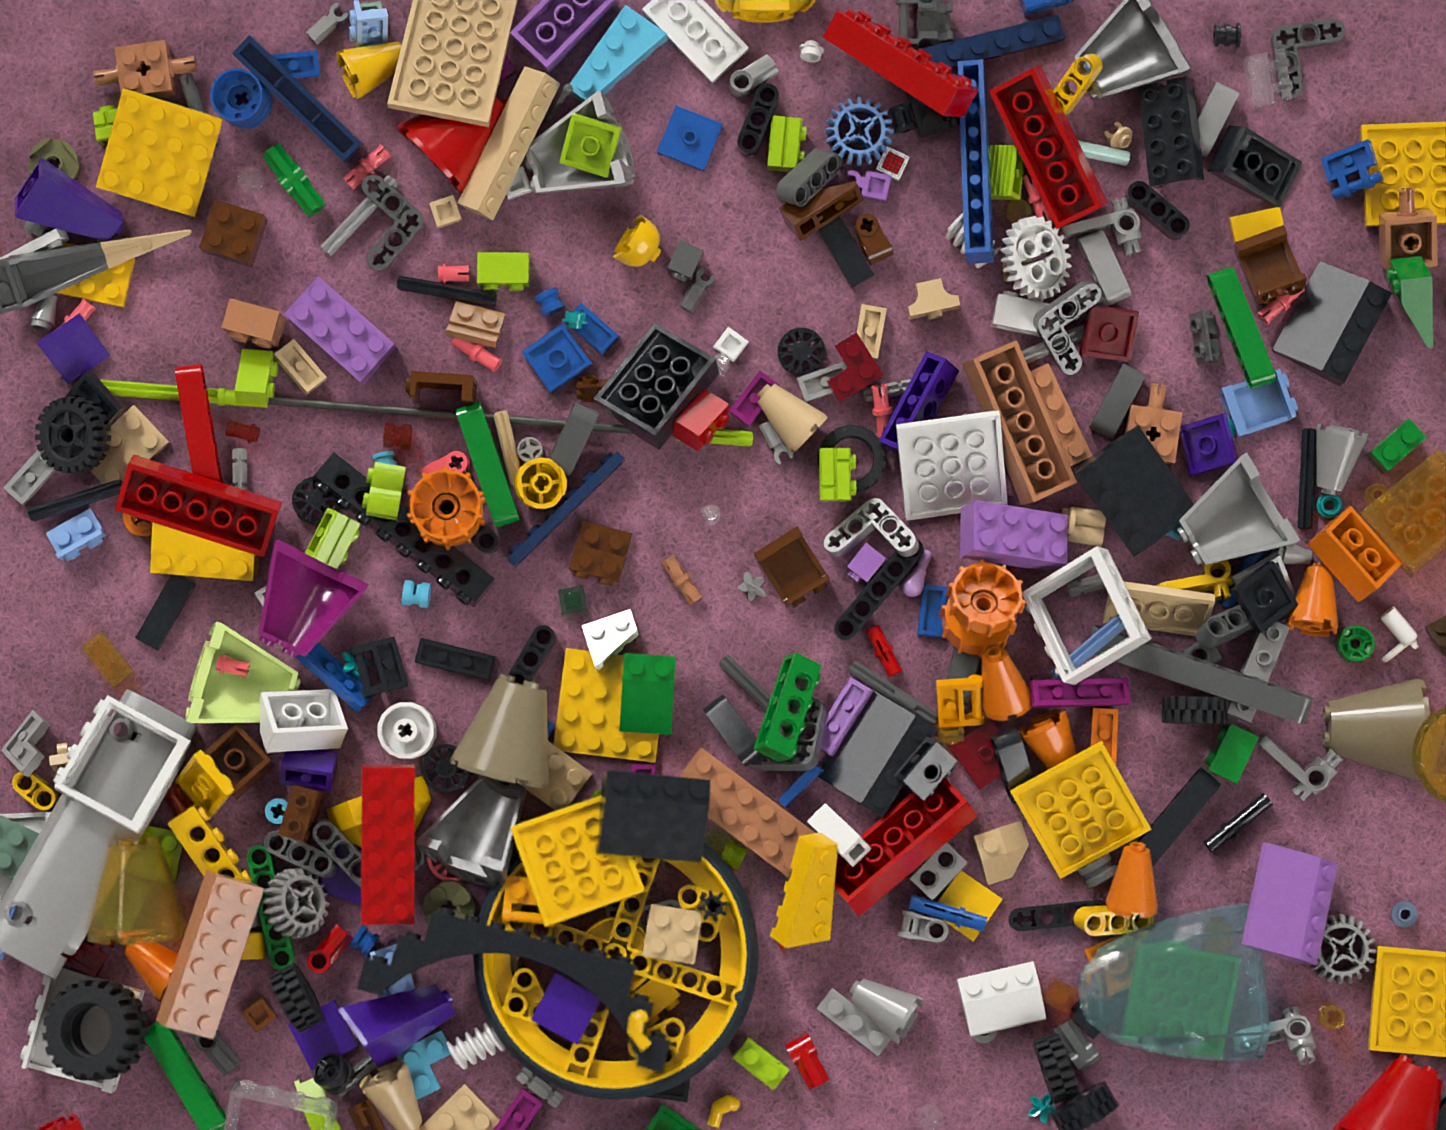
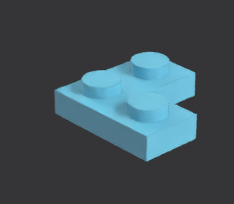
M443 1030L415 1042L396 1056L403 1063L406 1061L409 1066L417 1100L441 1088L430 1064L451 1055L446 1044L448 1040Z

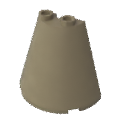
M500 674V678H497L452 754L450 763L455 765L457 762V767L494 779L511 783H525V785L532 787L548 788L547 691L539 689L538 683L524 680L522 685L515 682L516 677Z
M1414 678L1327 701V706L1323 707V721L1328 722V732H1323L1322 745L1326 747V753L1331 748L1336 752V755L1338 754L1342 758L1412 781H1420L1425 773V767H1421L1422 761H1428L1430 745L1429 698L1423 697L1422 691H1426L1424 681L1421 678Z

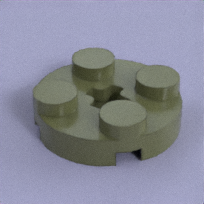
M43 140L34 146L29 155V174H31L41 158L48 162L51 159L54 161L60 160L59 169L74 180H76L81 170L77 152L72 146L62 140Z
M444 880L437 883L427 892L423 902V912L428 925L432 911L439 912L440 907H442V904H446L447 900H451L452 905L457 907L456 910H453L456 911V917L465 919L466 914L474 915L475 899L463 883L455 880Z

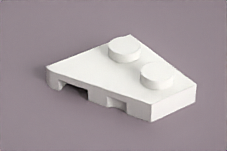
M630 609L582 625L596 671L604 667L603 662L612 654L616 656L627 643H630L639 635Z

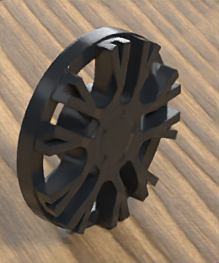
M795 328L788 331L781 338L777 350L778 359L783 368L789 373L804 376L815 372L822 365L825 358V345L815 331L808 328ZM799 332L801 341L797 342L794 333ZM804 333L812 335L807 342L803 340ZM789 336L794 341V344L790 346L784 343ZM817 339L819 343L811 347L809 344ZM782 348L791 349V352H782ZM821 348V356L812 354V350ZM792 356L793 361L787 365L783 358ZM810 356L818 361L816 365L809 360ZM795 360L800 362L797 371L792 369ZM806 361L811 369L802 371L801 364Z
M314 476L302 480L296 486L292 495V505L295 513L303 521L310 524H320L324 516L321 509L325 507L327 510L329 507L326 506V502L329 500L335 501L336 498L333 496L326 498L319 490H314ZM306 483H309L311 487L309 492H305L301 488ZM297 494L306 495V499L297 497ZM296 502H306V506L298 510ZM336 504L335 508L332 510L338 512L339 506ZM309 507L311 509L307 517L303 516ZM314 511L320 512V520H312Z
M450 744L438 745L432 748L424 757L422 774L424 780L432 789L444 793L453 792L460 789L468 780L470 771L466 770L465 774L457 773L456 771L459 767L456 764L450 763L449 758L453 750L457 748L456 746ZM448 748V756L446 758L441 757L440 749ZM435 753L441 760L436 762L431 755ZM427 761L435 763L436 768L426 770ZM436 771L438 775L429 780L427 775ZM454 775H459L463 779L458 785L453 781ZM439 777L443 779L441 788L434 785V782ZM450 778L452 788H447L446 779Z

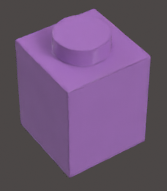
M865 543L846 567L850 571L847 575L858 584L861 581L867 584L886 558L868 543Z

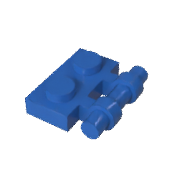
M1368 139L1321 158L1327 181L1329 183L1339 182L1340 187L1332 190L1334 199L1343 196L1345 198L1353 196L1354 192L1363 188L1368 190L1375 187L1376 183L1383 181L1380 171L1370 174L1369 168L1378 165L1372 143ZM1359 172L1361 179L1350 183L1348 176Z

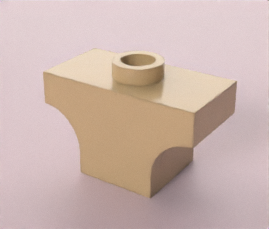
M941 278L917 283L915 285L917 299L914 304L908 306L907 313L909 320L928 316V319H936L943 316L942 312L959 309L958 295H951L944 290Z

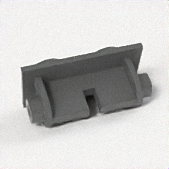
M1205 310L1189 315V327L1194 343L1193 353L1196 357L1197 365L1206 362H1219V356H1221L1218 338L1210 339L1211 334H1217L1215 315H1212V311Z

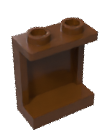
M1284 225L1235 242L1236 257L1257 305L1273 303L1279 299V296L1295 295L1300 293L1303 288H1306L1307 278L1305 274L1301 273L1291 251Z
M411 371V377L406 378V393L415 403L420 402L421 388L461 390V401L465 406L476 403L477 380L474 375Z
M798 526L754 553V557L786 607L791 604L795 608L806 601L804 597L811 591L817 594L828 587L826 582L830 580V577L815 557Z
M293 785L279 829V835L300 842H310L313 836V827L318 820L326 792Z

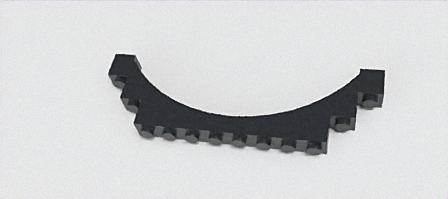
M440 907L439 912L432 911L424 941L421 940V934L407 931L406 936H398L391 964H387L388 958L373 955L372 959L365 958L357 990L379 996H385L389 987L418 969L457 956L481 953L507 954L543 963L572 977L605 1004L630 1039L638 1057L636 1066L658 1072L664 1071L671 1040L666 1039L667 1034L653 1030L651 1035L646 1034L654 1003L649 1002V996L635 993L634 997L629 996L637 965L632 964L633 959L620 955H617L616 960L607 958V952L592 948L591 953L581 950L582 945L567 941L566 946L556 944L557 938L541 935L540 939L530 937L531 931L516 928L515 932L505 930V924L491 921L490 926L480 923L481 918L466 914L465 919L455 916L456 911ZM638 1010H644L648 1015V1021L644 1023L643 1033L652 1043L643 1051L637 1047L627 1032L629 1017Z

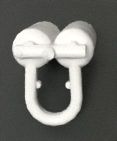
M1394 606L1380 616L1382 622L1400 642L1381 659L1383 662L1391 660L1408 645H1411L1415 650L1419 647L1416 640V631Z

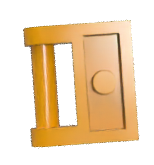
M971 675L968 678L936 680L939 728L978 726L985 722L981 700L982 676ZM971 690L972 712L970 714H964L963 691Z
M506 876L502 923L510 924L511 921L544 924L540 913L511 911L512 903L537 905L528 878ZM555 924L550 925V926H547V927H549V928H554V925H555Z

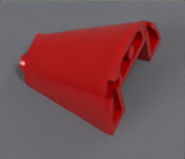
M495 98L489 127L418 114L400 123L396 129L413 146H416L447 177L448 182L462 194L507 101L505 99L499 101Z
M1400 1054L1399 1059L1393 1060L1333 1126L1332 1130H1436L1443 1081L1437 1077L1439 1072L1426 1065L1422 1069L1414 1065V1060Z

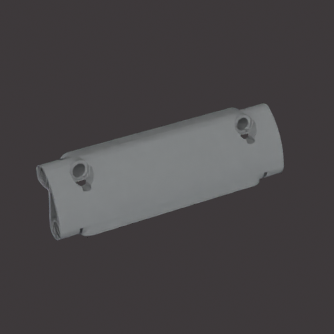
M126 689L119 701L188 740L192 739L198 728L194 724L186 722L184 718L128 689ZM114 711L110 717L106 718L67 786L132 821L176 744ZM119 722L121 725V730L118 734L115 735L113 729L114 726ZM133 731L137 733L136 738L133 741L129 740ZM186 753L139 834L62 793L0 901V951L53 979L57 978L67 960L61 953L63 952L70 956L80 947L181 768ZM16 905L17 912L10 918L8 914L9 909ZM29 915L33 916L31 922L28 925L25 924Z

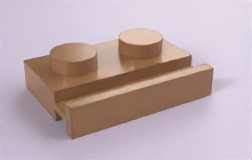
M456 301L446 329V336L496 348L505 320V313Z

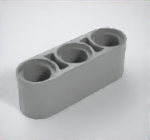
M1219 82L1215 83L1197 118L1200 131V146L1202 148V156L1205 158L1211 151L1239 96V92Z
M1100 229L1077 239L1096 285L1101 289V296L1106 306L1130 297L1129 285L1103 230Z

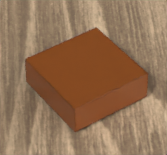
M264 996L241 1011L256 1033L278 1017Z

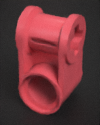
M453 451L428 464L419 472L421 475L422 472L428 474L435 470L444 469V466L447 465L450 470L464 474L470 467V460L466 454L460 451ZM454 457L463 458L464 461L461 462L462 468L452 467Z

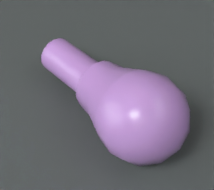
M924 550L917 565L903 578L901 589L905 595L916 597L923 591L925 570L933 556L932 552Z

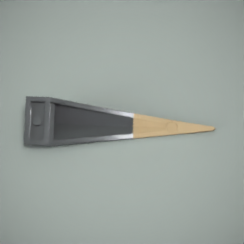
M188 229L11 255L8 258L0 259V314L25 308L109 268L191 234L192 230Z

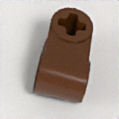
M863 214L858 217L853 230L868 264L873 265L894 255L891 244L883 233L876 217L871 214ZM863 221L865 222V224L872 225L869 229V232H867L866 229H860V227L863 224Z

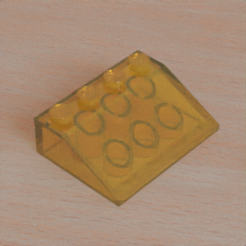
M1439 449L1360 512L1363 520L1402 563L1400 567L1410 578L1446 549V456Z

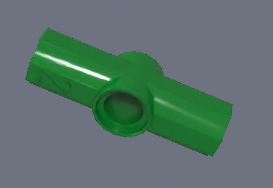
M280 143L266 151L262 156L264 161L277 175V180L289 196H293L309 218L320 212L326 206L324 200L312 187L311 181L300 166L293 162Z

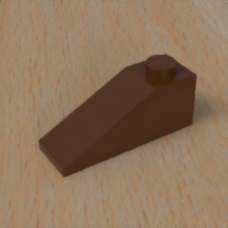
M854 181L821 189L804 206L799 207L785 203L779 207L785 224L802 241L864 201L858 184Z

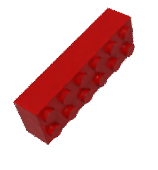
M851 9L836 11L823 36L824 39L941 115L965 116L978 92V89L972 86L973 81L963 75L956 76L951 72L952 68L943 62L936 63L931 60L932 55L925 50L918 49L917 51L911 47L912 42L902 36L897 38L891 34L892 29L882 23L875 24L871 21L872 16L866 12L859 10L857 13Z
M1041 65L989 90L1056 229L1108 204Z
M133 455L128 462L115 510L264 557L272 538L282 502Z
M362 765L361 925L414 924V765Z
M945 777L937 785L936 791L925 800L911 793L860 836L870 846L871 850L854 867L840 854L837 856L834 888L854 912L861 916L978 817V815L967 800Z

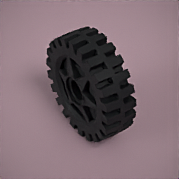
M65 397L49 403L50 406L44 407L42 411L45 414H40L38 420L42 423L36 424L35 430L40 431V434H35V440H40L41 443L36 446L38 451H44L40 456L43 460L48 459L46 464L49 467H54V470L62 473H81L101 464L100 461L105 459L107 455L103 452L109 451L110 448L106 442L111 441V435H106V431H110L111 428L110 425L104 424L108 418L106 415H100L103 410L101 407L96 406L97 403L83 397Z

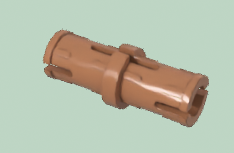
M674 554L660 563L672 579V585L679 589L689 605L703 597L690 579L691 575L689 572H685Z

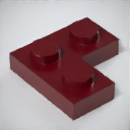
M857 332L835 345V349L846 364L847 369L827 380V384L839 403H842L884 375Z

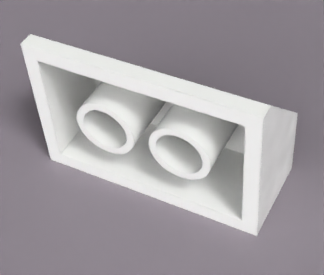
M333 690L261 692L260 734L266 752L338 749L341 747L348 728L337 695Z
M1033 961L957 979L958 991L970 1037L1046 1020L1041 989Z

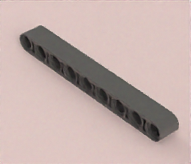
M1093 625L1090 637L1103 626ZM1120 632L1095 654L1101 655L1130 636ZM1151 642L1144 643L1116 660V662L1301 724H1306L1314 700L1306 694Z

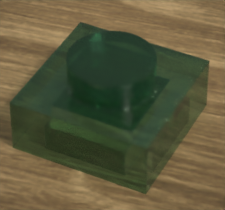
M583 585L558 590L562 615L588 611Z

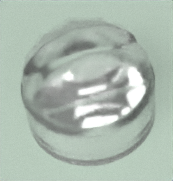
M716 354L713 357L716 358L719 375L724 376L730 368V359L725 354Z
M713 504L700 508L701 515L708 527L719 522L722 517L721 512H719L720 508Z

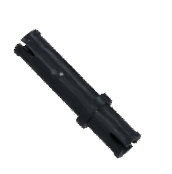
M1264 793L1260 794L1258 798L1242 809L1231 820L1220 824V829L1207 840H1204L1203 843L1211 853L1215 854L1230 840L1234 841L1239 832L1268 808L1272 807L1273 803ZM1257 808V810L1254 811V812H1253L1250 816H1248L1245 820H1243L1242 822L1240 821V820H1241L1242 818H1244L1248 813H1250L1253 809ZM1236 825V827L1233 830H1231L1228 834H1226L1222 839L1219 838L1231 827Z

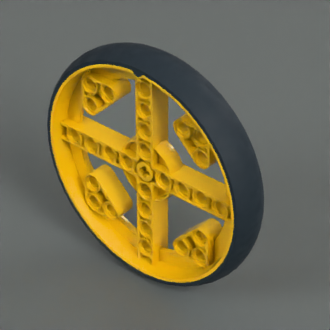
M705 842L701 863L675 860L664 861L678 868L696 885H686L680 889L678 900L682 909L703 912L704 916L706 914L704 910H697L698 907L703 906V901L699 897L708 898L709 890L713 892L715 897L722 892L723 896L720 900L722 902H729V905L723 906L722 910L726 912L727 916L717 915V922H714L713 916L709 915L706 920H703L702 916L701 924L705 922L711 923L714 928L713 934L707 938L699 934L701 941L708 942L715 939L719 932L722 953L719 977L670 960L644 956L648 961V965L642 971L636 969L631 987L632 991L648 978L711 999L701 1019L686 1035L685 1025L678 1018L667 1019L647 1029L646 1034L651 1035L652 1030L667 1034L666 1027L670 1022H676L680 1026L681 1031L677 1037H671L667 1034L666 1039L671 1040L669 1049L672 1051V1058L669 1062L665 1063L663 1072L636 1066L638 1057L630 1041L628 1043V1050L633 1057L637 1058L636 1060L613 1062L594 1059L610 1013L607 1007L602 1012L595 1011L590 1020L598 1028V1032L594 1037H588L583 1033L579 1043H573L571 1051L563 1048L539 1029L537 1025L540 1024L531 1020L535 1009L545 994V990L536 972L530 968H521L512 975L511 955L493 953L473 954L477 992L486 1017L502 1044L529 1071L544 1081L577 1095L611 1100L634 1099L660 1093L689 1080L716 1059L730 1043L747 1014L755 991L759 963L758 934L754 915L740 882L725 861ZM517 852L510 860L507 876L527 878L519 852ZM635 857L634 862L638 873H644L648 878L647 885L643 887L645 891L632 896L640 904L636 912L630 913L627 911L625 904L629 898L621 900L616 916H608L597 920L585 932L556 923L554 928H549V933L546 936L557 938L556 944L563 945L560 942V935L564 931H570L574 937L572 943L582 945V951H585V942L589 939H594L598 943V950L607 952V958L613 959L609 952L610 950L615 951V947L620 948V954L633 959V964L637 956L643 955L646 929L639 923L661 859H655L651 863H646L641 857ZM506 880L502 885L497 882L496 886L489 889L479 914V918H481L480 923L489 926L491 921L502 923ZM692 889L697 893L695 903L686 904L683 901V894L686 890ZM512 903L511 911L525 912L521 910L524 904ZM511 921L510 924H505V930L511 932L516 931V929L512 927ZM623 922L631 926V933L625 938L619 936L617 932V927ZM524 923L523 927L520 928L531 931L530 937L541 938L535 932L538 924ZM662 964H668L672 968V975L668 979H663L658 974V968ZM523 972L529 973L532 977V983L528 987H523L519 983V976ZM687 972H692L697 976V983L693 987H687L683 983V976ZM713 980L720 982L722 985L721 993L716 996L711 995L707 990L709 982ZM514 997L521 998L524 1003L523 1009L520 1012H515L510 1007V1002ZM579 1047H584L589 1051V1059L586 1062H580L576 1058L575 1054Z

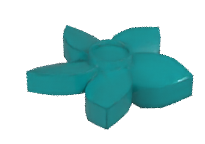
M343 652L342 657L347 662L343 666V671H352L353 675L360 679L354 656L351 657L349 653Z
M1050 1093L1044 1095L1041 1100L1030 1096L1031 1103L1035 1107L1030 1109L1027 1116L1035 1117L1039 1115L1042 1123L1046 1124L1048 1120L1047 1113L1050 1114L1055 1109V1106L1048 1105L1051 1100Z

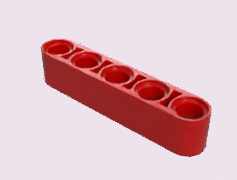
M200 363L175 367L176 383L192 473L223 483L203 365Z

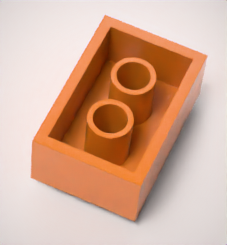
M1349 506L1333 518L1307 544L1358 603L1376 591L1402 564L1352 506Z

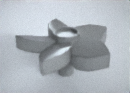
M745 572L744 582L737 588L743 592L748 591L749 602L756 597V594L760 597H765V591L759 587L763 584L764 578L757 577L755 579L751 573Z

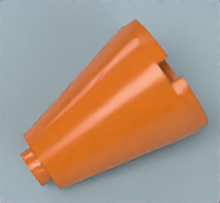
M1313 563V566H1309L1306 569L1295 597L1298 605L1289 612L1286 626H1289L1291 631L1294 630V627L1301 629L1300 634L1308 636L1326 637L1329 636L1330 631H1333L1335 635L1338 631V617L1333 573L1324 563Z
M999 647L989 648L982 655V709L985 715L993 720H1009L1008 716L1014 714L1017 717L1022 716L1031 708L1029 687L1005 649Z
M1056 708L1039 714L1031 719L1033 724L1026 727L1024 723L1019 729L1021 737L1048 770L1077 754L1065 708H1062L1060 713Z
M1132 842L1123 849L1106 899L1107 910L1116 915L1131 917L1132 913H1140V918H1146L1157 914L1158 903L1151 853L1143 843Z
M144 935L133 936L125 944V955L156 1000L162 1003L178 953Z

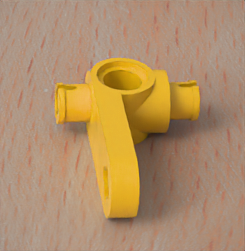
M1228 560L1207 565L1203 564L1204 575L1167 581L1156 586L1195 592L1214 591L1215 600H1222L1221 593H1223L1225 600L1231 597L1229 586L1233 584L1231 567ZM1215 569H1220L1225 574L1222 577L1216 578L1211 575V572Z

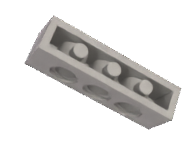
M1276 621L1262 633H1255L1240 673L1268 682L1290 627ZM1231 700L1227 701L1228 716L1245 723L1252 722L1256 712L1255 708Z

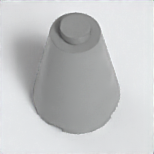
M1317 423V486L1321 487L1322 493L1336 495L1337 491L1343 490L1367 441L1368 433L1364 432L1362 436H1358L1359 430L1337 425L1326 426L1325 429L1323 428L1324 423Z
M862 979L861 982L856 980L849 992L852 995L851 1001L896 1044L900 1043V1037L904 1038L916 1020L918 1013L914 1011L917 1006L922 1008L924 999L919 996L867 979Z

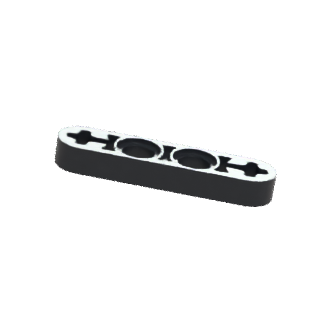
M1095 899L1019 907L1010 912L1008 922L1017 931L1076 926L1074 921L1066 920L1064 916L1066 908L1073 906L1078 910L1082 908L1081 905L1086 904V907L1094 906V904L1104 906L1106 903ZM1048 909L1052 912L1053 919L1049 924H1042L1039 921L1038 915L1040 911ZM1035 910L1034 921L1036 926H1031L1032 921H1024L1022 927H1019L1018 923L1013 922V918L1017 917L1018 912H1021L1022 916H1031L1029 911ZM1092 917L1089 918L1087 924L1092 922Z

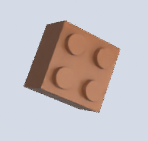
M230 298L221 328L227 332V336L231 337L233 341L246 344V341L250 340L256 344V347L271 350V346L279 347L286 318L280 311Z

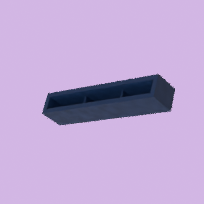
M249 35L232 53L344 162H348L363 147L364 143L254 37Z

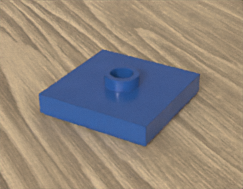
M675 105L657 154L704 172L723 123Z
M564 323L522 351V354L550 394L593 365Z

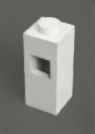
M826 803L807 821L817 833H823L838 844L837 852L852 867L871 850L870 846Z

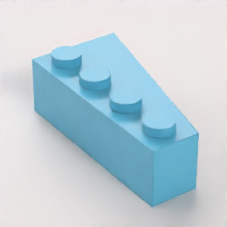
M625 5L570 82L573 86V91L569 95L581 103L598 91L605 95L616 83L625 78L637 65L647 59L652 52L668 41L667 33Z

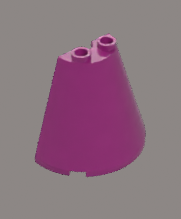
M276 539L273 545L258 635L261 636L259 641L273 647L274 643H277L284 647L283 653L294 658L298 654L305 657L365 592L369 584Z

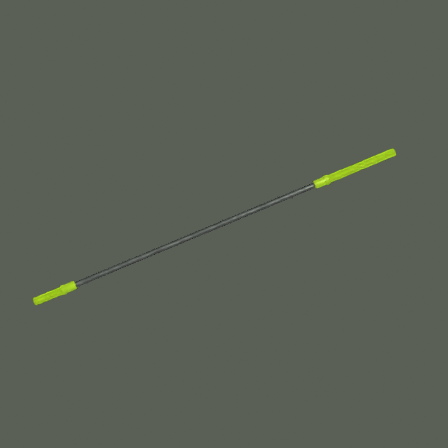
M100 380L114 396L180 401L178 388L175 385ZM207 388L211 404L237 406L234 390ZM287 397L269 398L268 405L458 420L456 411ZM484 413L487 423H495L494 414ZM509 415L510 424L563 428L566 420ZM595 422L592 431L634 434L623 424ZM718 429L710 443L750 447L753 444V432Z

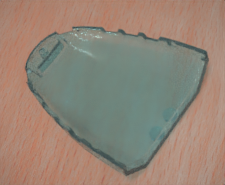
M1241 903L1211 907L1169 917L1157 923L1146 925L1134 932L1127 933L1097 950L1098 952L1091 961L1084 966L1080 976V1005L1089 1024L1093 1025L1106 1038L1114 1042L1158 1054L1202 1060H1262L1270 1037L1263 951L1241 944L1249 904Z

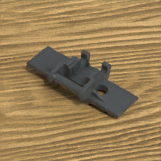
M896 0L899 13V36L911 41V47L918 50V46L924 42L933 46L953 40V31H950V13L953 12V3L942 5V0ZM909 8L917 9V39H909Z

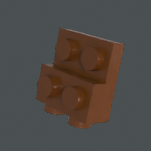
M583 520L569 570L574 571L573 576L588 580L589 575L599 578L598 583L613 586L614 582L619 583L632 533Z

